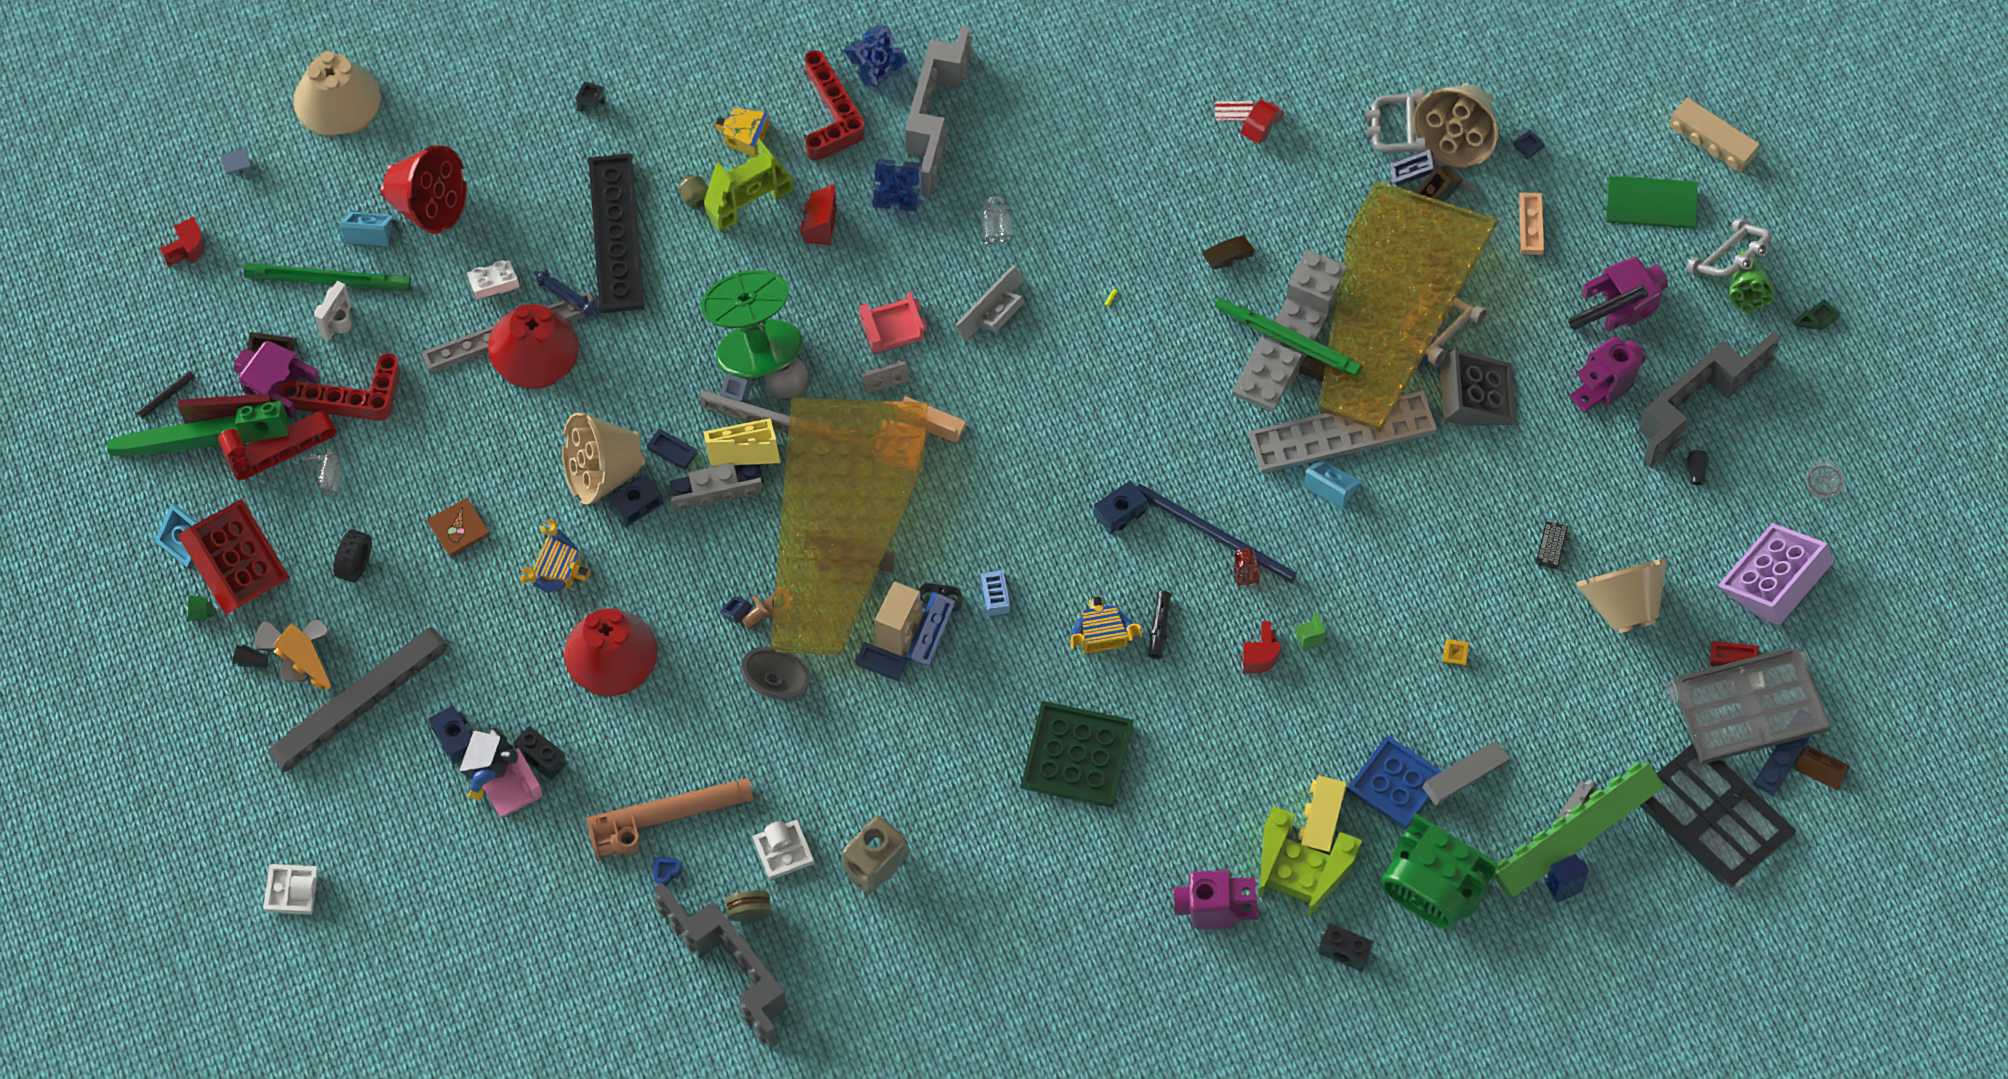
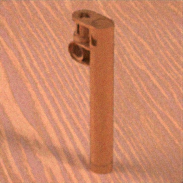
M749 778L586 817L596 862L600 861V857L611 854L616 856L621 854L626 856L635 855L640 849L637 829L742 804V802L754 801ZM627 839L634 840L631 844L623 843Z

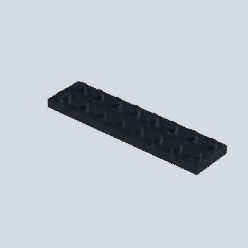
M632 153L588 157L600 314L644 310Z

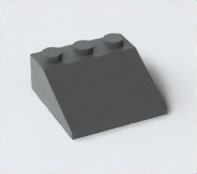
M1457 349L1446 355L1440 365L1444 421L1460 425L1516 424L1511 363Z

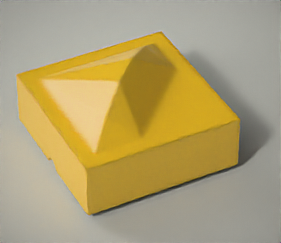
M1446 639L1443 662L1466 665L1469 642Z

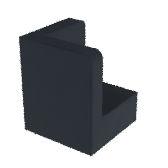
M583 81L575 97L577 111L582 112L585 106L596 109L599 103L604 104L606 101L604 87Z

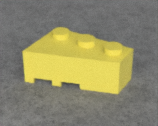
M770 418L703 432L710 466H721L730 463L734 465L780 463L777 441Z
M1318 775L1317 781H1312L1309 794H1313L1311 804L1307 803L1304 817L1308 819L1306 827L1301 826L1298 840L1302 841L1301 845L1330 853L1347 782Z

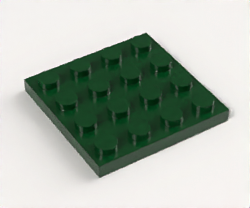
M1041 701L1021 782V789L1113 808L1134 720Z

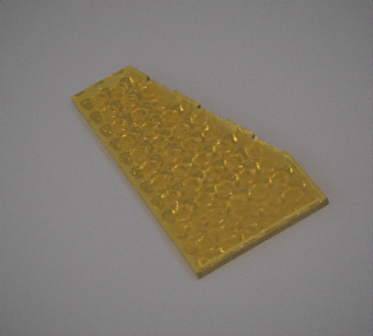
M1376 180L1347 230L1343 264L1347 265V271L1337 289V301L1328 344L1329 348L1352 358V361L1364 368L1359 377L1349 372L1344 373L1326 364L1319 399L1320 411L1380 432L1382 431L1496 228L1497 219Z
M791 398L770 645L771 652L841 655L863 601L867 597L880 568V563L890 540L895 534L918 477L924 469L928 403Z

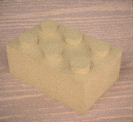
M895 581L893 582L875 618L877 647L902 657L908 653L923 615L920 591Z

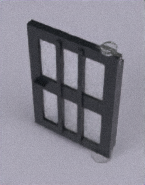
M1693 743L1656 773L1665 787L1639 805L1722 885L1725 884L1730 889L1735 887L1737 890H1740L1748 881L1746 876L1793 837L1797 831L1722 760L1701 765Z

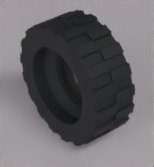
M354 529L348 530L345 533L335 555L333 569L335 577L352 583H356L366 569L371 554V535Z

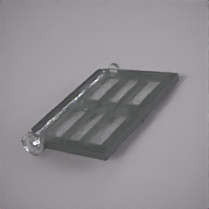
M1790 647L1682 675L1679 679L1664 683L1669 703L1671 705L1678 703L1701 765L1831 731V725L1806 666L1810 664L1809 655L1806 650L1800 651V648L1791 649Z

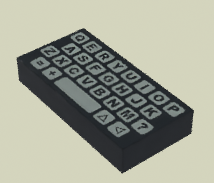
M1549 521L1545 522L1536 565L1558 570L1568 526Z

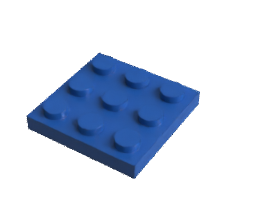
M1387 735L1349 784L1347 792L1406 830L1412 822L1415 813L1418 814L1430 798L1422 788L1427 780L1441 773L1442 770Z

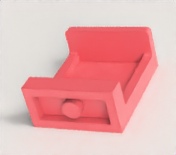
M911 292L906 293L905 300L870 309L868 303L859 306L860 318L873 354L924 340V330H927L924 317L920 318L918 313L920 311L917 298L913 299Z

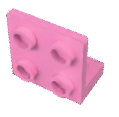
M519 748L515 749L518 754L517 762L515 764H508L505 775L483 785L500 818L543 797L540 785Z

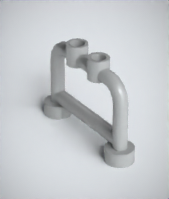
M1414 89V94L1380 96L1372 103L1371 110H1367V124L1372 123L1371 127H1367V138L1372 140L1376 150L1382 153L1416 151L1417 154L1425 151V138H1416L1413 130V115L1415 107L1424 98L1423 89ZM1406 103L1407 143L1383 144L1381 142L1380 107L1384 104Z
M1736 218L1732 224L1734 235L1706 260L1696 257L1691 258L1687 263V272L1694 276H1701L1704 273L1723 278L1733 275L1741 268L1748 270L1752 267V258L1755 255L1765 256L1767 254V245L1771 241L1772 234L1765 228L1751 225L1748 219ZM1748 234L1762 237L1759 241H1752L1749 249L1743 255H1736L1734 263L1729 267L1720 269L1712 266Z
M1449 294L1438 295L1431 301L1423 299L1418 306V311L1420 312L1417 315L1409 313L1404 320L1406 326L1402 330V339L1410 347L1428 356V362L1439 366L1446 357V351L1441 347L1469 319L1478 325L1482 324L1487 317L1488 310L1481 305L1473 307ZM1448 303L1464 312L1430 346L1411 336L1414 330L1420 329L1423 321L1428 316L1431 317L1435 314L1440 304Z

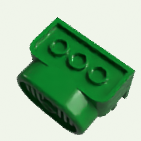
M1415 813L1410 828L1402 835L1399 844L1393 852L1391 865L1383 875L1381 884L1385 892L1402 907L1432 925L1449 929L1453 928L1461 917L1471 916L1493 885L1498 862Z

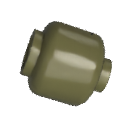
M690 174L682 178L678 192L686 206L695 209L704 206L708 186L703 177Z

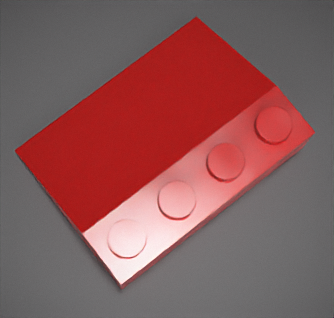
M242 498L177 535L225 615L290 578Z

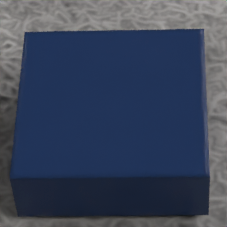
M1528 130L1513 142V146L1527 160L1542 150L1545 145L1531 130Z
M734 596L721 609L720 613L723 617L737 623L752 608V605L749 601Z

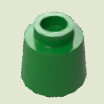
M189 595L188 621L208 619V615L212 616L213 602H208V598Z

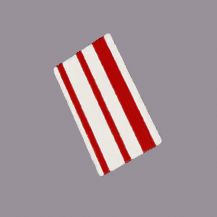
M1253 101L1215 102V120H1246L1253 108Z

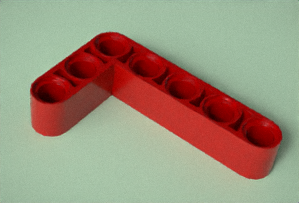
M811 50L805 55L806 73L836 121L810 133L805 138L807 157L813 161H818L863 140L865 132L864 121L825 56L818 50Z
M385 353L377 361L370 391L286 381L281 384L279 393L280 396L293 402L295 410L308 412L326 411L331 415L383 421L391 414L401 370L397 357L394 354Z
M318 411L289 425L288 436L255 441L245 446L237 430L228 429L219 435L218 441L235 479L241 481L329 440L337 433V429L326 411Z

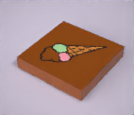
M467 498L427 519L428 525L450 558L490 536L488 529Z

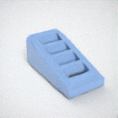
M1003 570L980 573L987 616L1010 613V603ZM1000 578L998 581H986V579ZM1001 585L1000 588L988 589L989 586ZM1002 592V595L989 596V594ZM1002 599H1003V601H1004V602H998V603H991V601H995V600H1002Z

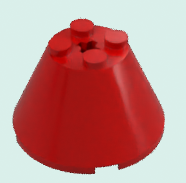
M433 145L396 164H390L380 193L393 208L421 230L431 234H441L445 229L452 228L464 209L467 196V181L463 179L462 169H465L459 155L452 148L444 145Z
M538 304L520 305L515 310L504 315L493 327L488 341V353L492 366L507 382L528 389L548 387L555 384L564 375L567 376L576 363L579 348L577 334L571 323L560 313Z
M600 609L588 614L572 629L564 649L565 664L571 678L578 685L590 690L591 693L602 696L625 694L642 685L651 670L653 671L658 655L655 636L647 623L632 613L618 609Z

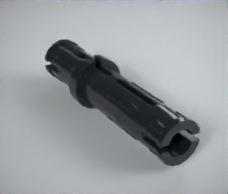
M1158 591L1156 595L1152 630L1149 631L1150 645L1148 657L1152 659L1162 658L1164 641L1168 635L1166 626L1171 593L1167 591ZM1161 608H1163L1161 620H1159ZM1158 630H1160V632H1159V638H1158V642H1157V641H1156V639H1157V633H1158Z

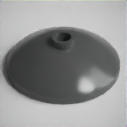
M760 647L753 649L744 656L741 663V673L744 680L754 691L767 698L775 700L797 698L807 690L810 682L806 666L791 653L778 648Z

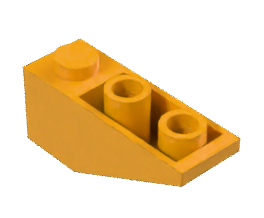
M290 623L274 642L273 646L276 647L274 652L283 660L287 657L294 662L292 667L301 675L305 672L312 677L310 682L317 688L322 690L325 687L329 690L331 687L311 639Z

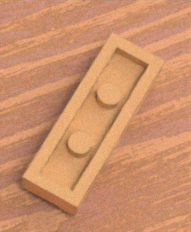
M1520 193L1521 254L1543 255L1542 193Z

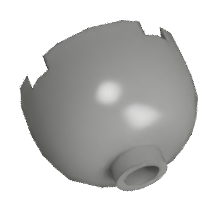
M796 358L785 368L763 377L766 391L778 400H783V398L796 399L808 387V372L805 364L799 358Z

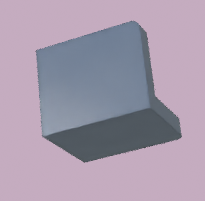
M246 148L220 155L226 175L243 171L246 180L254 178Z
M726 374L720 396L747 402L753 380Z

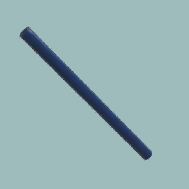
M1141 483L1138 484L1137 488L1147 498V501L1249 559L1255 552L1254 557H1256L1257 564L1285 580L1292 582L1296 577L1297 573Z

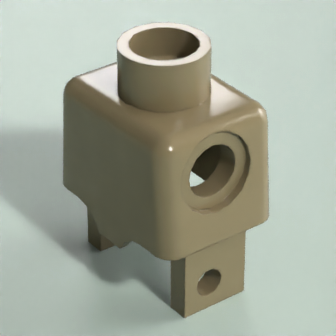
M876 816L843 849V870L850 875V880L869 895L884 881L888 880L897 871L900 864L909 856L910 851L907 838L882 817ZM875 837L880 839V847L870 848L867 846Z

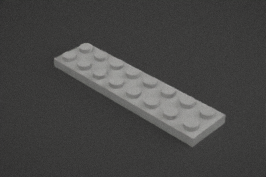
M1424 391L1251 430L1249 431V438L1260 472L1264 474L1436 434L1437 429Z

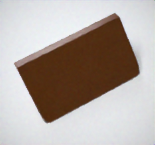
M1806 746L1795 770L1838 790L1850 766L1810 746Z

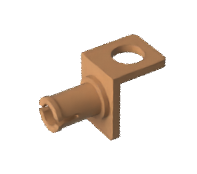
M779 588L765 601H762L755 595L752 598L756 602V607L742 617L741 620L751 630L753 626L765 617H769L775 622L790 610L794 603L782 588ZM782 597L785 600V605L782 609L777 610L774 608L773 602L776 598Z

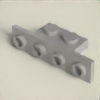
M1012 265L955 324L964 341H967L980 326L996 333L1024 304L1022 297L1013 293L1023 283L1016 266Z
M733 463L689 472L692 493L671 497V503L674 512L687 511L697 506H710L720 501L729 502L743 496L752 497L763 492L761 478L738 483Z

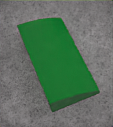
M1609 175L1606 197V223L1695 229L1698 182Z

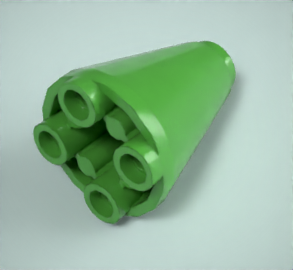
M1742 250L1738 254L1743 255L1747 250ZM1756 255L1752 258L1753 264L1750 269H1739L1732 275L1729 289L1730 301L1744 313H1749L1774 301V287Z

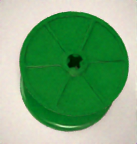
M749 270L735 273L715 283L703 296L701 311L709 322L719 327L737 328L721 341L716 351L717 364L725 373L740 378L766 376L788 366L801 352L803 337L795 326L781 320H767L778 313L788 299V284L780 275L765 270Z

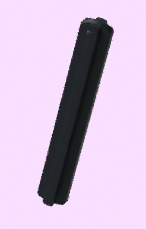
M1640 285L1569 318L1570 328L1578 329L1648 297L1649 293L1646 286Z

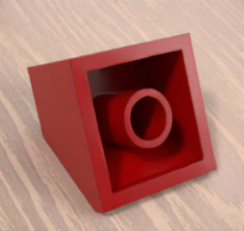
M831 184L810 193L809 202H805L804 215H806V220L801 222L800 234H804L805 243L831 246L837 213L836 185Z

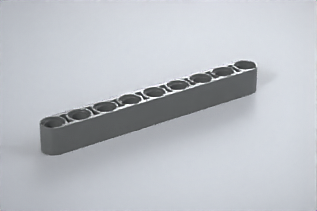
M433 627L427 628L277 741L269 749L268 755L283 772L289 771L440 657L448 648L447 642Z

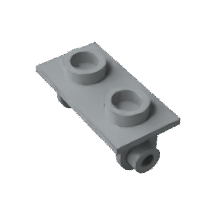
M897 361L896 363L886 365L881 370L880 367L870 371L866 370L864 374H861L867 394L910 381L907 363L904 361Z
M1592 780L1585 783L1581 781L1557 818L1567 817L1572 813L1571 809L1574 806L1588 802L1590 795L1597 791V784Z

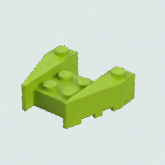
M760 139L757 140L759 154L757 157H751L746 163L739 167H734L726 172L720 162H717L704 200L706 215L719 232L738 222V209L770 192L776 201L794 191L793 178L779 159Z
M1273 806L1263 831L1259 897L1263 898L1267 887L1273 888L1308 902L1307 915L1311 917L1329 894L1333 893L1340 882L1352 872L1361 850L1362 840L1339 832L1330 855L1288 839L1294 826L1295 814Z

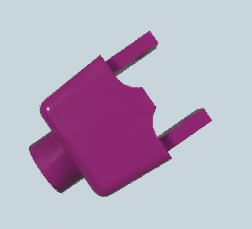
M1634 256L1604 268L1603 275L1584 284L1582 296L1586 300L1604 292L1607 299L1610 300L1640 285L1646 286L1649 293L1648 297L1607 316L1604 328L1607 332H1610L1624 324L1631 327L1655 313L1659 307L1662 290L1668 287V280L1659 265L1654 264L1646 268L1641 260Z
M1614 336L1589 353L1585 367L1577 373L1583 385L1571 393L1569 399L1584 413L1599 402L1609 406L1633 387L1640 366L1646 361L1642 348L1633 341L1624 343L1620 338ZM1614 376L1612 385L1608 384L1606 380ZM1582 399H1587L1589 402L1585 403Z
M269 341L264 342L256 353L250 349L242 350L236 358L233 367L234 372L239 374V382L244 395L270 394L272 402L281 401L287 416L291 418L296 415V410L293 402L280 396L279 388L281 384L286 381H297L299 377L313 384H318L321 381L318 370L300 361L297 353Z
M1229 870L1192 872L1189 875V886H1174L1175 915H1190L1191 924L1195 929H1231V925L1238 922V920H1258L1256 877L1229 878ZM1247 889L1251 893L1250 895H1243L1242 892ZM1247 906L1252 908V911L1249 913L1243 911Z

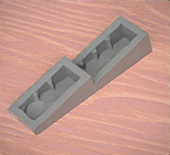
M1495 740L1427 780L1422 788L1433 803L1438 806L1468 785H1473L1509 761L1510 758Z

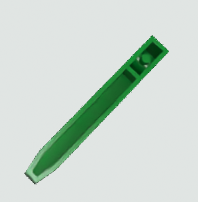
M281 401L237 408L235 416L134 432L108 440L107 451L110 456H137L220 446L218 441L219 435L228 429H236L243 443L288 436L289 418Z

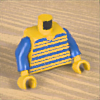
M553 519L545 520L550 525V530L542 526L541 532L543 534H551V537H547L534 568L525 567L521 570L528 577L522 575L520 582L523 584L531 582V585L546 593L570 589L575 578L586 582L590 575V568L581 566L582 560L579 549L560 529L556 530L557 524Z
M1094 597L1089 600L1090 609L1084 610L1082 618H1079L1075 623L1071 633V649H1074V646H1081L1083 653L1088 654L1127 647L1128 637L1129 641H1132L1133 636L1136 635L1140 636V638L1142 637L1141 627L1139 624H1134L1122 612L1117 611L1114 605L1104 606L1101 597Z

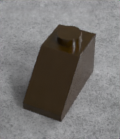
M1436 166L1410 199L1424 214H1427L1450 198L1464 180L1450 166Z

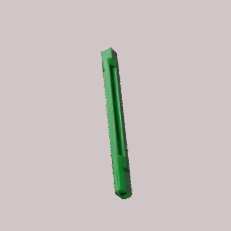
M246 263L243 269L244 278L326 285H335L339 281L345 284V286L404 292H409L411 287L410 276Z
M1220 297L1215 303L1214 307L1217 310L1234 317L1236 321L1344 373L1349 372L1359 377L1364 368L1352 361V358L1243 306H1236Z

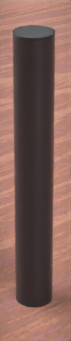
M190 370L136 411L141 419L191 381L195 377Z

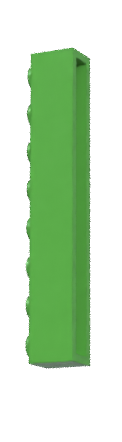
M1642 762L1632 764L1628 767V772L1622 777L1619 775L1610 780L1608 783L1610 786L1603 791L1599 789L1592 793L1588 802L1574 806L1571 809L1572 813L1570 815L1555 820L1552 823V828L1546 832L1543 830L1533 837L1534 841L1527 846L1524 844L1515 849V855L1509 859L1504 858L1500 860L1494 879L1504 894L1509 897L1516 896L1663 789L1665 786L1651 765Z

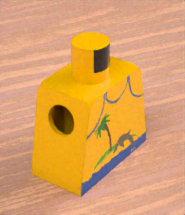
M736 108L733 109L729 119L717 117L715 129L724 132V143L727 146L751 157H757V140L760 139L762 142L770 125L769 113Z

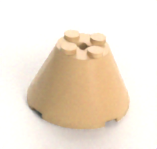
M330 51L323 52L321 56L312 61L294 93V108L300 122L310 131L326 137H337V135L350 133L351 135L360 131L374 119L381 104L380 87L373 74L348 58Z
M1464 83L1461 86L1437 89L1427 94L1419 102L1413 115V130L1418 138H1425V151L1431 150L1434 153L1433 159L1436 158V161L1438 159L1443 164L1455 168H1467L1470 165L1484 162L1492 154L1498 141V126L1492 105V96L1483 89L1468 83Z
M574 413L567 420L563 433L567 435L566 446H562L563 466L570 490L574 497L579 496L581 498L580 503L592 504L637 475L640 466L645 465V456L640 450L638 432H632L585 413Z
M1667 558L1654 560L1655 565L1651 561L1589 578L1590 583H1588L1587 579L1575 583L1577 588L1613 630L1617 629L1618 633L1633 630L1632 625L1640 623L1641 627L1656 624L1655 619L1659 618Z

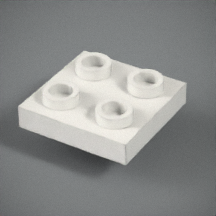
M510 260L498 261L485 268L478 267L473 269L472 272L467 273L476 299L497 293L503 294L520 287Z
M339 281L327 291L326 299L322 305L317 306L314 312L320 337L326 341H329L335 332L340 334L346 333L352 327V321L348 312L352 306L345 284Z
M797 820L786 824L782 821L774 822L768 825L764 832L752 836L769 881L814 864L813 857Z
M270 864L263 907L264 912L313 915L318 867Z

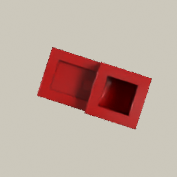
M1260 99L1248 114L1240 134L1259 144L1267 139L1273 124L1282 120L1285 112L1279 109L1277 104Z
M192 217L174 225L179 240L160 248L167 266L177 264L187 257L192 264L203 254L205 242L195 218Z
M1271 621L1261 622V642H1243V673H1264L1272 669L1278 662L1281 642H1276V630H1271Z

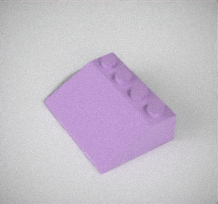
M1772 523L1720 582L1718 588L1761 619L1780 626L1834 561L1827 543Z

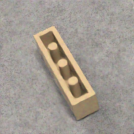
M1688 97L1671 116L1669 127L1676 133L1688 138L1694 145L1708 151L1711 156L1725 162L1731 169L1742 173L1757 155L1759 143Z

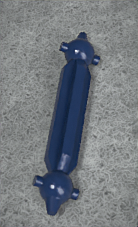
M547 269L534 272L539 286L545 284L547 289L578 310H583L585 318L589 319V316L599 315L594 301L587 303L584 297L555 277H550Z

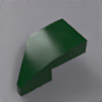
M1824 298L1810 311L1806 310L1793 321V325L1823 330L1838 319L1840 314Z

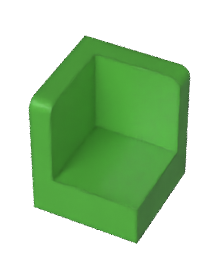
M1318 613L1313 614L1311 622L1294 627V632L1302 651L1324 644L1326 631Z

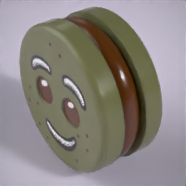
M764 890L739 892L730 895L725 900L728 910L727 916L731 921L757 920L772 913L770 895Z

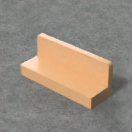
M906 396L901 404H896L894 407L896 419L916 427L928 429V432L954 443L958 442L966 427V421Z

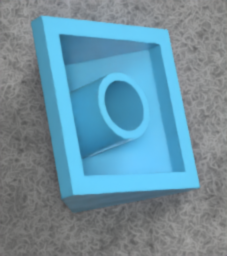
M350 212L340 222L345 243L389 247L394 215Z
M1321 460L1307 468L1304 481L1305 488L1342 510L1361 484V481L1325 460Z
M173 503L166 514L155 542L186 567H190L194 562L177 535L198 522Z

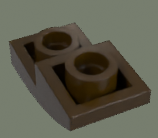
M1243 235L1220 242L1205 250L1202 255L1214 270L1231 267L1236 259L1252 257L1255 249Z

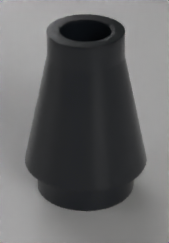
M1703 450L1690 451L1686 460L1691 484L1703 485L1705 484L1709 457L1707 452Z
M245 644L242 646L237 645L232 663L238 664V667L266 668L269 655Z

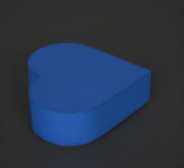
M655 857L654 882L657 885L662 882L664 886H667L672 878H676L681 874V863L674 858Z

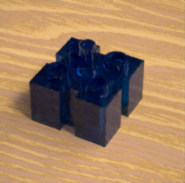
M875 25L863 34L865 40H855L843 49L851 64H857L860 67L856 72L864 86H878L889 77L886 73L887 71L896 72L908 63L901 48L893 47L892 42L895 41V38L885 25Z
M878 159L875 164L874 182H880V184L876 185L873 191L872 207L890 209L892 204H898L899 210L916 212L920 202V189L915 188V185L918 186L921 181L922 163L905 161L902 166H896V160Z

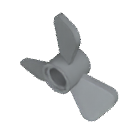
M313 620L302 632L312 642L325 637L328 630L320 620ZM267 621L262 622L254 640L256 648L261 651L275 650L276 647L273 644L281 633L271 623ZM287 657L280 670L281 678L286 682L303 683L307 681V673L305 672L301 675L292 667L294 662Z

